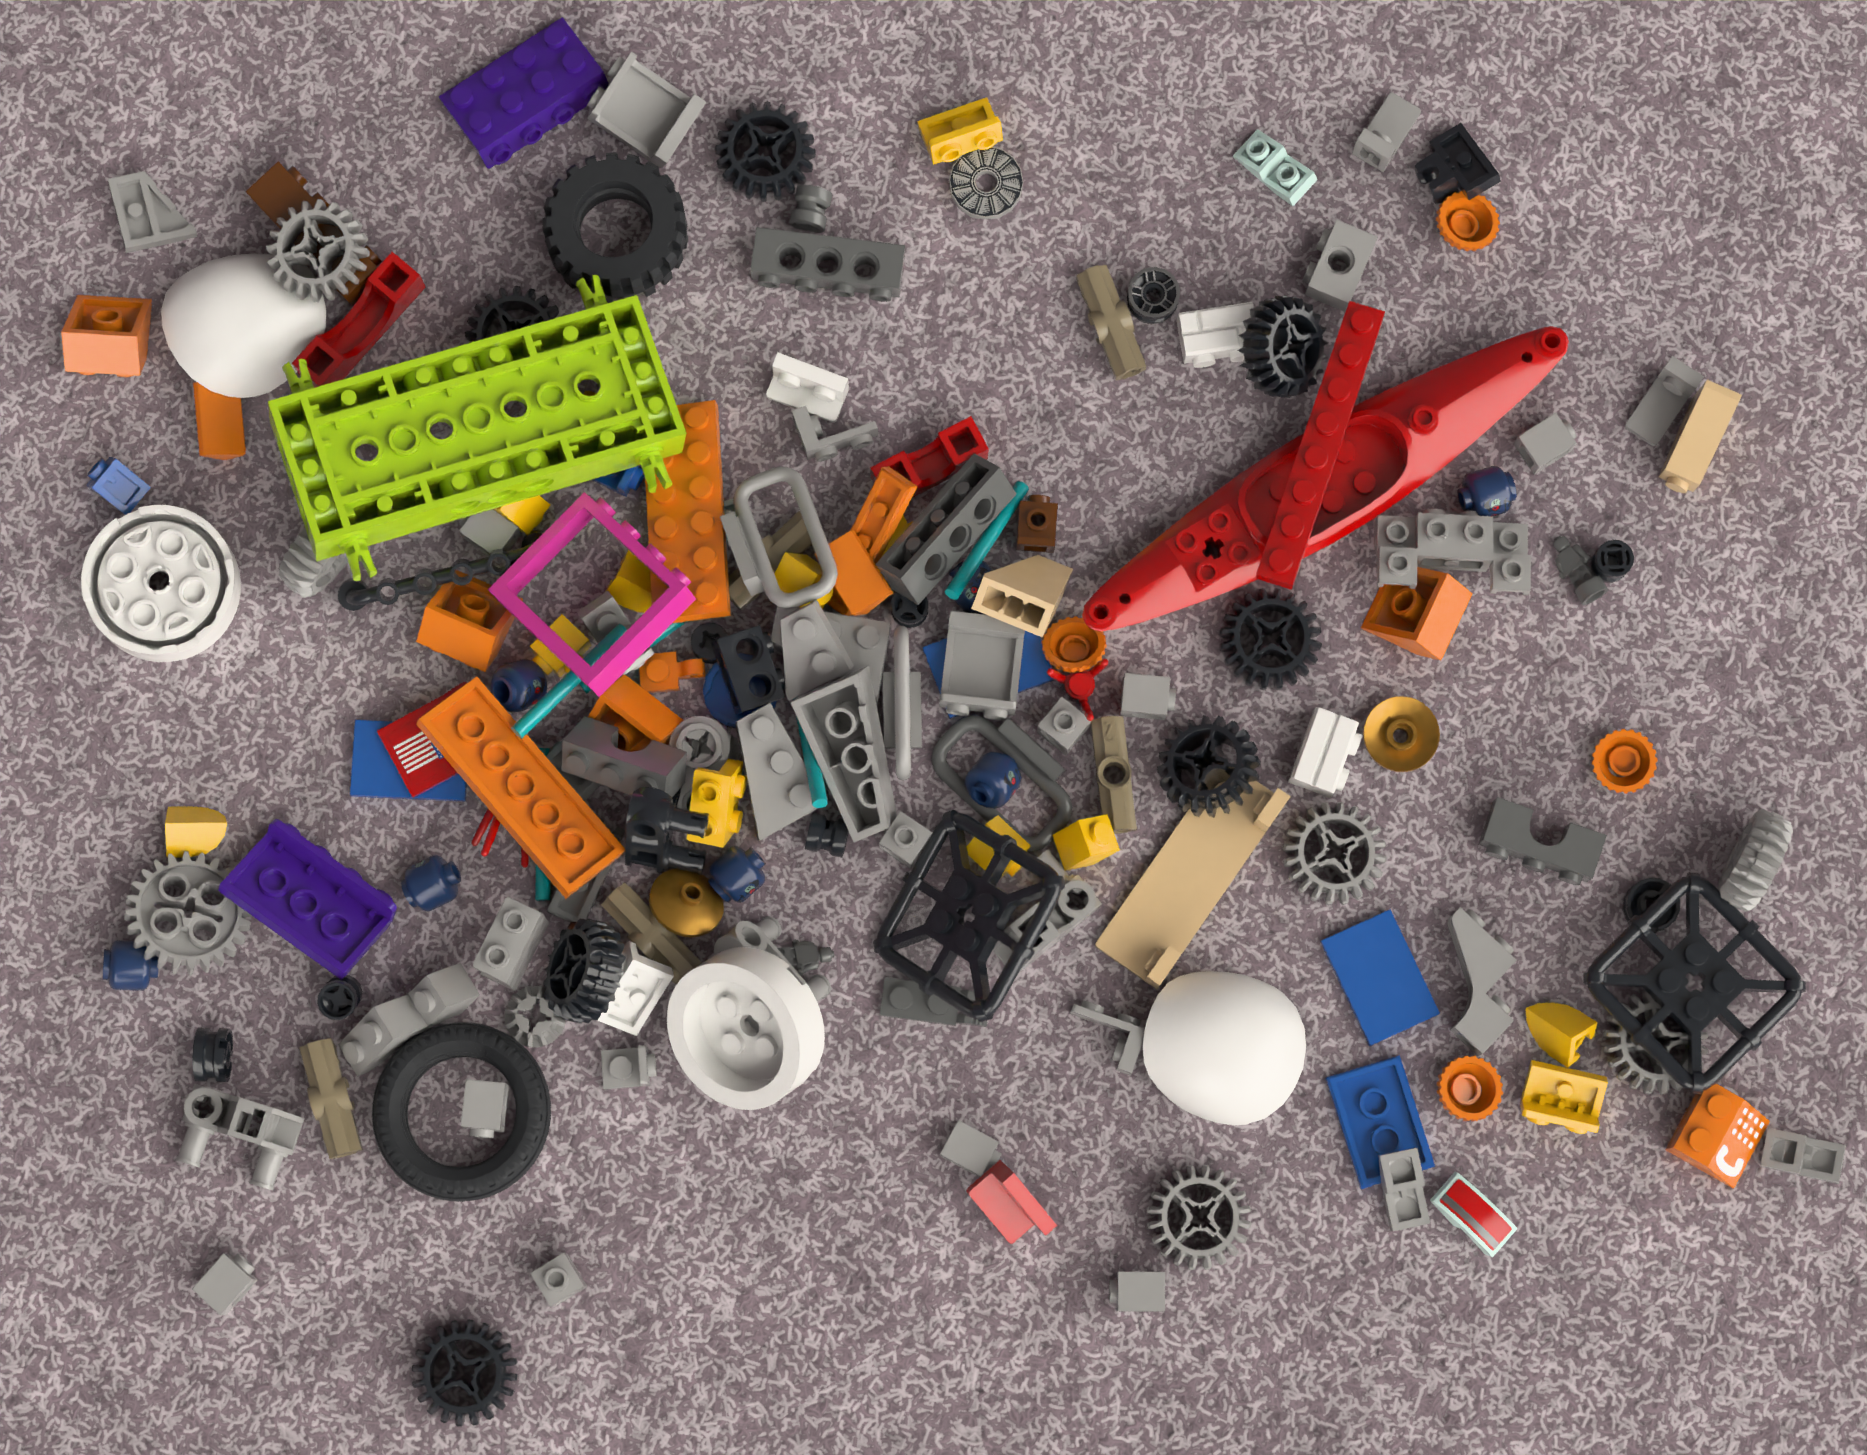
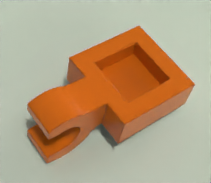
M676 651L654 653L639 668L640 686L648 693L680 691V679L706 677L703 659H690L678 662Z

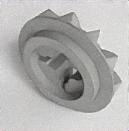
M695 716L681 722L673 731L669 746L687 752L686 774L694 775V771L698 767L715 771L720 770L728 760L731 749L729 736L725 728L716 720L705 716ZM709 732L706 745L714 752V755L701 753L698 758L696 757L691 762L694 758L695 749L690 746L691 744L686 739L700 741Z
M526 986L512 995L505 1008V1026L510 1035L524 1046H546L555 1041L565 1027L566 1020L556 1016L554 1011L548 1008L549 1000L545 999L544 996L547 988L544 986ZM540 1000V1012L546 1015V1017L551 1018V1021H538L531 1033L530 1020L525 1018L524 1015L519 1014V1011H532L534 1005H537V1001Z

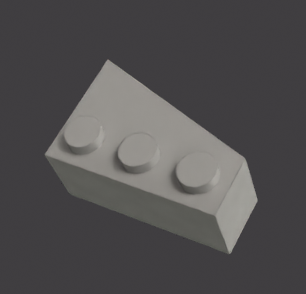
M777 606L771 640L774 650L782 654L781 619L800 607L783 608ZM824 612L854 664L850 671L832 680H836L869 665L875 700L878 704L890 636V623Z
M771 703L736 722L758 841L818 809L812 805L805 764Z

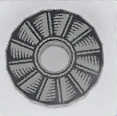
M996 147L985 150L977 149L963 154L952 167L949 179L951 197L957 207L972 218L999 219L1011 212L1020 200L1023 188L1021 168L1013 156L1003 149ZM983 174H989L996 179L997 186L990 192H983L977 188L976 179Z

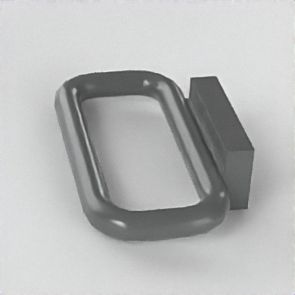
M970 715L962 717L947 730L933 748L931 761L933 769L939 778L987 822L999 815L1031 845L1027 852H1034L1045 848L1054 840L1052 835L1064 829L1069 822L1073 808L1071 799L1064 788L1056 782L1067 770L1012 719L1007 718L997 728L992 722L982 716ZM972 730L980 732L1003 754L1013 758L1018 768L1055 801L1057 813L1036 836H1025L996 809L986 808L976 803L967 792L965 780L948 765L946 759L948 752L965 733Z

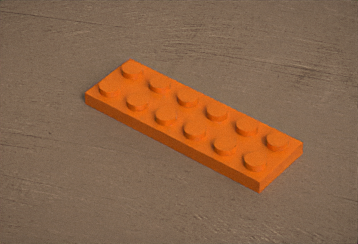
M715 400L677 405L687 434L682 453L663 458L669 478L673 484L664 490L655 474L656 492L650 493L645 479L648 542L666 558L663 565L667 569L672 571L677 567L691 581L687 588L696 598L673 623L731 616L726 533L720 516L725 515L719 412ZM650 570L653 604L669 587Z
M476 676L419 718L416 725L566 899L623 855L625 848L531 738L526 734L521 739L512 731L511 727L516 721Z

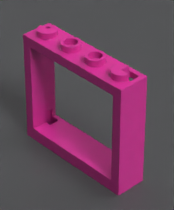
M584 492L488 590L517 620L600 697L696 598L687 588L691 581L677 567L672 571L667 569L663 565L666 558L651 543L645 548L637 541L641 535L626 520L619 524L612 518L616 512L601 497L594 501ZM595 518L669 588L590 666L516 595Z

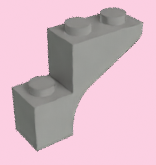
M1459 907L1449 917L1447 925L1467 983L1468 1000L1463 1014L1450 1031L1472 1052L1480 1056L1514 1021L1508 1015L1511 1009L1507 1004L1495 995L1490 998L1486 993L1517 960L1511 955L1514 951L1513 948L1498 935L1493 938L1483 929L1485 922L1474 911L1468 909L1465 912Z
M461 963L430 973L409 994L374 1006L338 1045L346 1061L351 1065L358 1077L368 1073L392 1056L414 1036L447 1019L462 1014L480 994Z

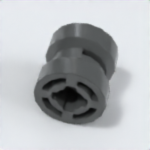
M813 185L797 186L794 198L797 206L791 211L789 224L801 230L816 233L824 232L827 223L825 210L830 207L833 194L824 188Z

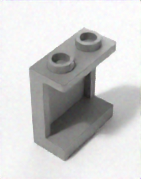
M631 51L625 60L620 56L617 58L607 73L612 78V81L606 90L598 87L588 102L587 106L593 110L587 119L648 161L663 168L701 112L706 101L696 94L689 97L636 60L637 55Z
M950 611L939 707L947 708L946 713L959 716H968L969 710L985 712V718L994 720H1006L1007 715L1015 716L1025 630L988 615Z
M505 898L473 962V967L481 971L480 975L516 992L549 925V921L541 912L512 898Z

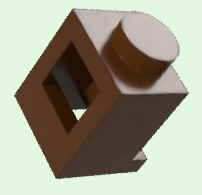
M1029 495L1028 501H1020L1017 551L1054 553L1058 503H1050L1049 496ZM1034 515H1041L1045 519V523L1042 526H1035L1031 523V518Z

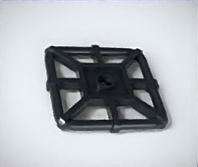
M951 810L943 814L941 821L935 827L933 834L926 843L911 872L907 871L902 879L905 883L884 919L877 939L873 941L874 952L878 953L887 964L918 983L921 991L927 995L934 994L966 1016L978 1019L980 1022H985L993 1018L994 1013L1002 1004L1025 960H1030L1035 951L1032 948L1058 903L1061 890L1065 888L1063 876L1058 875L1047 863L1017 846L1016 840L1009 835L1001 836L969 815ZM964 831L994 849V856L982 877L970 870ZM949 835L954 870L941 891L925 881L924 878ZM1010 860L1041 878L1039 883L1009 894L996 886ZM918 890L936 901L924 925L893 936ZM1042 898L1019 940L1004 931L1017 906ZM973 907L974 920L972 922H964L966 911ZM929 938L943 945L941 952L929 971L924 970L896 951ZM997 941H1000L1013 952L990 992L986 961ZM957 955L970 964L975 995L974 1002L943 982Z
M1690 872L1687 873L1686 877H1682L1674 882L1640 916L1634 915L1628 921L1629 926L1594 959L1588 968V972L1583 974V984L1588 985V989L1593 997L1632 1036L1629 1040L1635 1046L1640 1044L1679 1085L1688 1089L1690 1094H1702L1703 1090H1707L1715 1085L1748 1051H1755L1762 1044L1761 1039L1797 1004L1801 994L1806 992V981L1801 980V976L1795 967L1757 930L1760 926L1754 920L1749 922L1736 907L1721 898L1720 891L1712 883L1700 877L1699 873ZM1686 893V936L1670 950L1651 930V926ZM1699 893L1738 931L1719 952L1700 934ZM1639 938L1661 959L1646 975L1604 973ZM1746 940L1785 981L1744 979L1726 959ZM1688 973L1693 977L1698 975L1702 979L1700 984L1703 989L1701 992L1697 989L1691 992L1687 990L1685 986L1689 981L1685 976ZM1605 986L1643 987L1661 1008L1642 1025ZM1742 991L1785 993L1750 1028H1747L1727 1008ZM1668 1015L1688 1034V1072L1650 1034ZM1717 1017L1738 1040L1706 1072L1702 1073L1701 1031Z

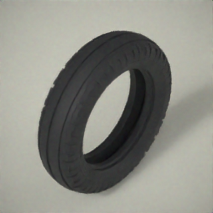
M468 1022L449 1023L430 1028L414 1036L401 1046L384 1067L377 1082L372 1103V1123L375 1139L382 1156L390 1168L401 1180L415 1190L446 1201L465 1202L487 1198L516 1183L527 1173L540 1155L548 1136L551 1121V1100L548 1085L541 1068L529 1051L517 1040L498 1029ZM458 1057L480 1059L496 1067L510 1084L516 1104L514 1126L502 1148L487 1160L465 1167L443 1165L428 1157L415 1142L408 1123L409 1100L419 1079L438 1063Z

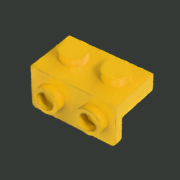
M987 97L917 121L918 129L933 165L943 161H954L963 154L977 149H989L997 142L1003 141L1000 119L994 115Z
M728 758L719 771L700 767L694 771L690 811L704 814L709 813V821L704 838L687 834L688 841L724 848L732 835L739 833L743 812L738 810L739 798L744 796L747 784V776L742 775L743 761Z
M1531 1060L1520 1101L1521 1114L1527 1117L1530 1122L1538 1125H1548L1550 1122L1563 1125L1574 1133L1585 1134L1587 1131L1597 1133L1600 1126L1598 1117L1608 1084L1607 1077Z

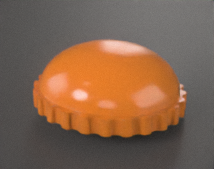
M1462 191L1454 192L1439 205L1440 208L1436 212L1438 214L1436 217L1438 222L1437 228L1440 230V235L1452 247L1454 246L1458 250L1463 249L1465 251L1481 250L1496 238V233L1499 231L1498 225H1500L1498 220L1499 214L1496 213V207L1492 206V202L1486 200V197L1483 195H1477L1468 200Z
M1074 616L1073 618L1066 617L1064 620L1060 619L1057 623H1053L1051 628H1047V633L1043 636L1042 651L1045 654V659L1049 660L1050 665H1054L1056 669L1063 670L1064 672L1076 673L1090 669L1098 661L1102 660V655L1105 654V648L1107 647L1106 636L1103 631L1099 632L1089 628L1085 624L1083 617L1078 618Z
M1621 729V731L1614 730L1611 734L1607 733L1605 738L1600 739V743L1595 746L1596 751L1592 754L1594 760H1592V765H1594L1593 772L1597 774V780L1602 782V786H1607L1608 790H1615L1616 793L1624 792V794H1627L1630 791L1634 793L1637 789H1643L1645 784H1649L1650 778L1654 777V771L1657 769L1656 762L1658 759L1655 757L1656 750L1652 747L1653 743L1649 742L1646 736H1642L1641 732L1636 733L1633 729L1629 731L1626 729ZM1608 762L1610 763L1611 769H1612L1616 774L1621 775V776H1625V777H1616V776H1614V775L1609 771Z
M1462 1056L1448 1062L1447 1066L1442 1068V1073L1438 1075L1439 1081L1436 1083L1438 1086L1437 1094L1440 1096L1439 1101L1443 1103V1108L1447 1109L1450 1115H1455L1456 1119H1463V1121H1478L1492 1115L1493 1110L1498 1109V1104L1502 1101L1501 1095H1503V1083L1500 1082L1501 1076L1497 1074V1069L1493 1068L1490 1062H1485L1483 1058L1478 1059L1476 1056Z

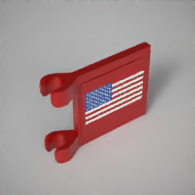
M467 682L455 686L437 699L377 730L380 739L413 798L458 774L416 724L419 718L467 684Z

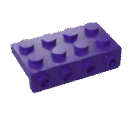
M562 17L438 97L477 151L484 165L490 169L495 165L507 162L512 154L527 144L531 145L538 142L543 134L558 124L562 125L569 122L574 114L587 106L598 87L606 90L609 83L604 71Z
M274 819L269 824L268 831L264 837L226 876L218 889L221 894L340 980L350 972L393 922L397 906L389 894L380 889L376 890L365 882L356 870L344 867L333 859L324 847L314 845L301 836L296 827L289 823H283L279 819Z

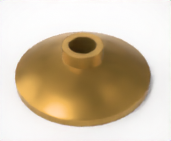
M1399 696L1386 699L1373 708L1366 719L1363 737L1369 755L1380 766L1395 772H1410L1421 768L1434 756L1440 741V729L1435 715L1424 703L1414 698ZM1398 729L1405 731L1407 740L1404 743L1396 742L1393 738L1394 731Z
M671 869L658 876L649 893L650 908L657 921L670 932L684 937H700L713 931L723 916V899L710 885L709 879L706 876L680 869Z

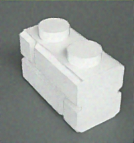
M1253 302L1178 313L1177 327L1184 364L1193 363L1195 368H1202L1214 365L1216 363L1215 359L1230 357L1231 362H1242L1244 354L1237 350L1243 347V340L1238 335L1246 331L1243 321L1251 318L1250 309L1254 308Z
M1316 707L1310 718L1288 783L1329 798L1332 797L1335 789L1342 791L1350 771L1343 768L1347 755L1355 756L1362 738V734L1356 733L1359 722Z

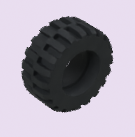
M617 152L606 153V160L597 161L595 155L585 158L586 166L580 169L577 165H572L566 170L568 178L565 181L557 179L552 186L554 195L553 197L546 198L544 205L546 216L542 218L545 243L556 271L563 275L564 281L572 289L577 287L576 282L584 278L592 293V275H598L607 303L614 302L617 297L628 298L642 292L648 297L656 293L655 285L659 282L666 285L673 278L671 272L673 268L679 269L684 259L682 252L683 249L687 248L688 226L684 206L679 192L675 190L673 181L667 174L661 175L659 167L648 161L643 165L640 163L639 156L628 154L626 160L618 158ZM624 199L637 203L645 209L650 218L651 231L648 238L637 250L621 257L601 256L590 251L582 241L580 229L584 217L593 207L607 200Z

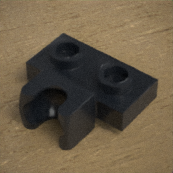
M1462 123L1429 141L1433 153L1415 165V173L1421 184L1430 182L1429 188L1435 204L1442 203L1446 197L1454 192L1458 193V188H1460L1468 200H1471L1501 182L1499 173Z

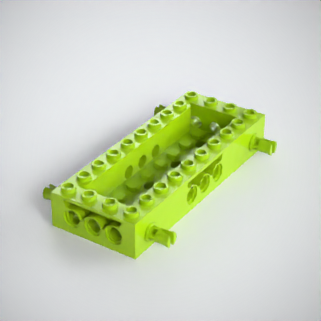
M592 275L593 293L585 279L581 278L576 282V286L579 289L586 310L315 388L305 359H299L301 378L297 377L290 362L284 364L282 369L292 394L268 401L269 421L316 562L345 553L353 580L361 581L359 561L362 562L370 578L377 574V569L374 566L368 546L639 465L642 467L650 493L656 492L655 474L664 490L672 486L673 483L669 478L663 458L682 453L687 433L638 296L634 295L607 303L598 275ZM590 379L598 384L600 390L593 396H586L578 390V384L583 380ZM510 401H519L526 407V412L521 417L515 418L509 416L505 412L504 407ZM444 422L452 428L453 432L446 439H437L431 434V427L435 423ZM363 444H371L377 449L378 455L371 461H363L356 456V449Z

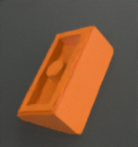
M194 382L199 455L219 460H229L244 456L246 447L241 398L228 397L212 392L198 382Z
M850 530L829 543L838 572L834 587L852 615L868 614L893 593L854 530Z

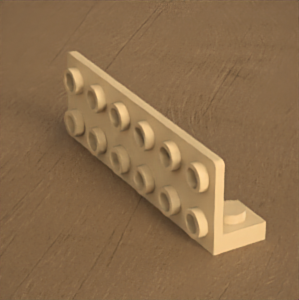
M1257 781L1248 782L1253 788V794L1242 792L1240 797L1243 800V805H1237L1235 801L1228 804L1230 807L1229 814L1224 813L1222 808L1219 807L1214 818L1209 817L1206 809L1200 817L1194 816L1190 808L1095 944L1096 948L1155 989H1158L1291 797L1281 789L1277 788L1275 793H1273Z

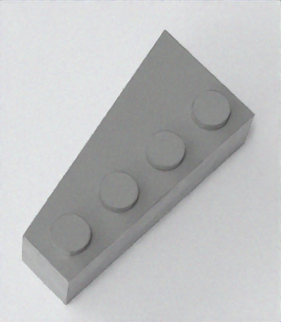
M868 665L812 689L790 702L853 842L889 828L897 817Z

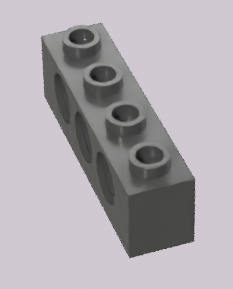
M756 227L750 269L752 280H758V285L767 288H779L780 283L795 285V289L801 292L814 293L817 292V288L832 289V294L840 297H853L854 292L869 294V298L875 301L889 302L891 297L900 298L905 245ZM789 255L796 256L801 260L800 264L792 269L783 267L781 261ZM824 260H832L838 265L837 269L831 273H823L817 267ZM866 264L872 266L875 272L870 277L862 278L855 273V270L858 266Z
M973 454L881 557L876 566L894 591L919 605L1014 498L1016 492L1000 467Z

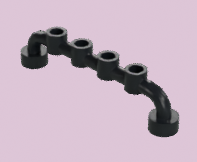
M533 530L528 535L526 534L519 549L508 552L503 549H496L489 554V557L473 561L458 559L451 567L435 571L428 568L420 569L415 576L397 581L392 578H385L380 581L378 586L368 588L362 580L354 581L353 578L347 579L339 588V603L347 610L356 611L363 608L366 604L377 601L384 605H391L397 601L400 595L415 591L421 595H429L435 590L436 586L454 582L457 585H466L470 583L473 576L488 572L501 576L544 531ZM496 557H502L506 561V565L498 568L493 565L492 560ZM458 567H465L468 569L469 575L459 577L455 570ZM426 576L431 579L432 584L429 587H423L419 584L418 579ZM385 586H390L394 589L395 594L387 597L382 593L381 589Z

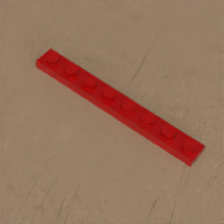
M1352 301L1348 303L1255 579L1290 590L1293 589L1385 317V311Z

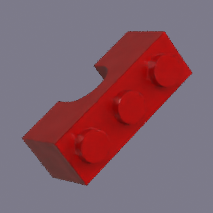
M972 416L939 432L937 438L925 447L906 454L903 450L870 467L871 479L874 483L881 468L889 466L918 486L912 496L913 498L950 479L973 454L987 460L989 448Z

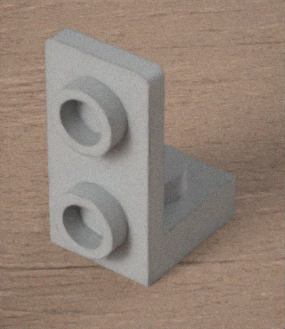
M1389 93L1368 128H1364L1352 154L1384 173L1420 116L1421 109L1395 93Z
M1672 356L1626 422L1625 429L1651 446H1656L1704 376Z
M806 406L792 410L793 421L807 460L816 458L817 462L829 460L838 455V449L851 445L853 450L861 449L874 442L873 437L878 436V427L876 421L818 440V437L823 436V431L817 415L810 416Z
M606 591L577 612L597 643L607 636L619 623L627 630L632 626L609 591ZM650 646L623 675L640 668L654 654Z
M1082 1001L1081 1006L1073 1004L1070 1012L1071 1015L1128 1034L1126 1040L1118 1039L1112 1060L1118 1062L1116 1071L1131 1075L1144 1038L1145 1028L1139 1027L1141 1020L1119 1013L1117 1019L1103 1014L1104 1007L1088 1001Z

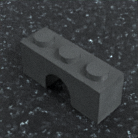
M586 716L563 739L562 771L629 795H632L634 791L641 787H653L663 790L673 797L685 783L687 752L655 740H652L646 748L640 751L628 752L618 749L619 728Z
M1499 797L1492 802L1478 844L1487 847L1486 854L1502 860H1507L1509 855L1523 860V867L1535 872L1543 873L1545 868L1559 872L1558 879L1573 885H1580L1581 881L1588 882L1593 879L1607 835L1570 822L1565 826L1558 844L1552 846L1542 845L1533 838L1530 832V820L1534 809Z

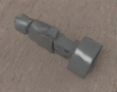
M1565 536L1556 537L1553 546L1559 552L1555 560L1560 572L1559 576L1561 579L1569 576L1576 588L1574 593L1583 606L1588 605L1606 594L1608 591L1607 586L1601 577L1594 575L1587 565L1588 560H1593L1592 556L1587 555L1578 544L1570 546Z
M795 939L792 941L793 947L777 948L794 969L798 971L800 976L810 970H816L819 967V960L821 963L831 962L832 958H834V951L830 947H822L818 951L817 946L809 941L799 942Z

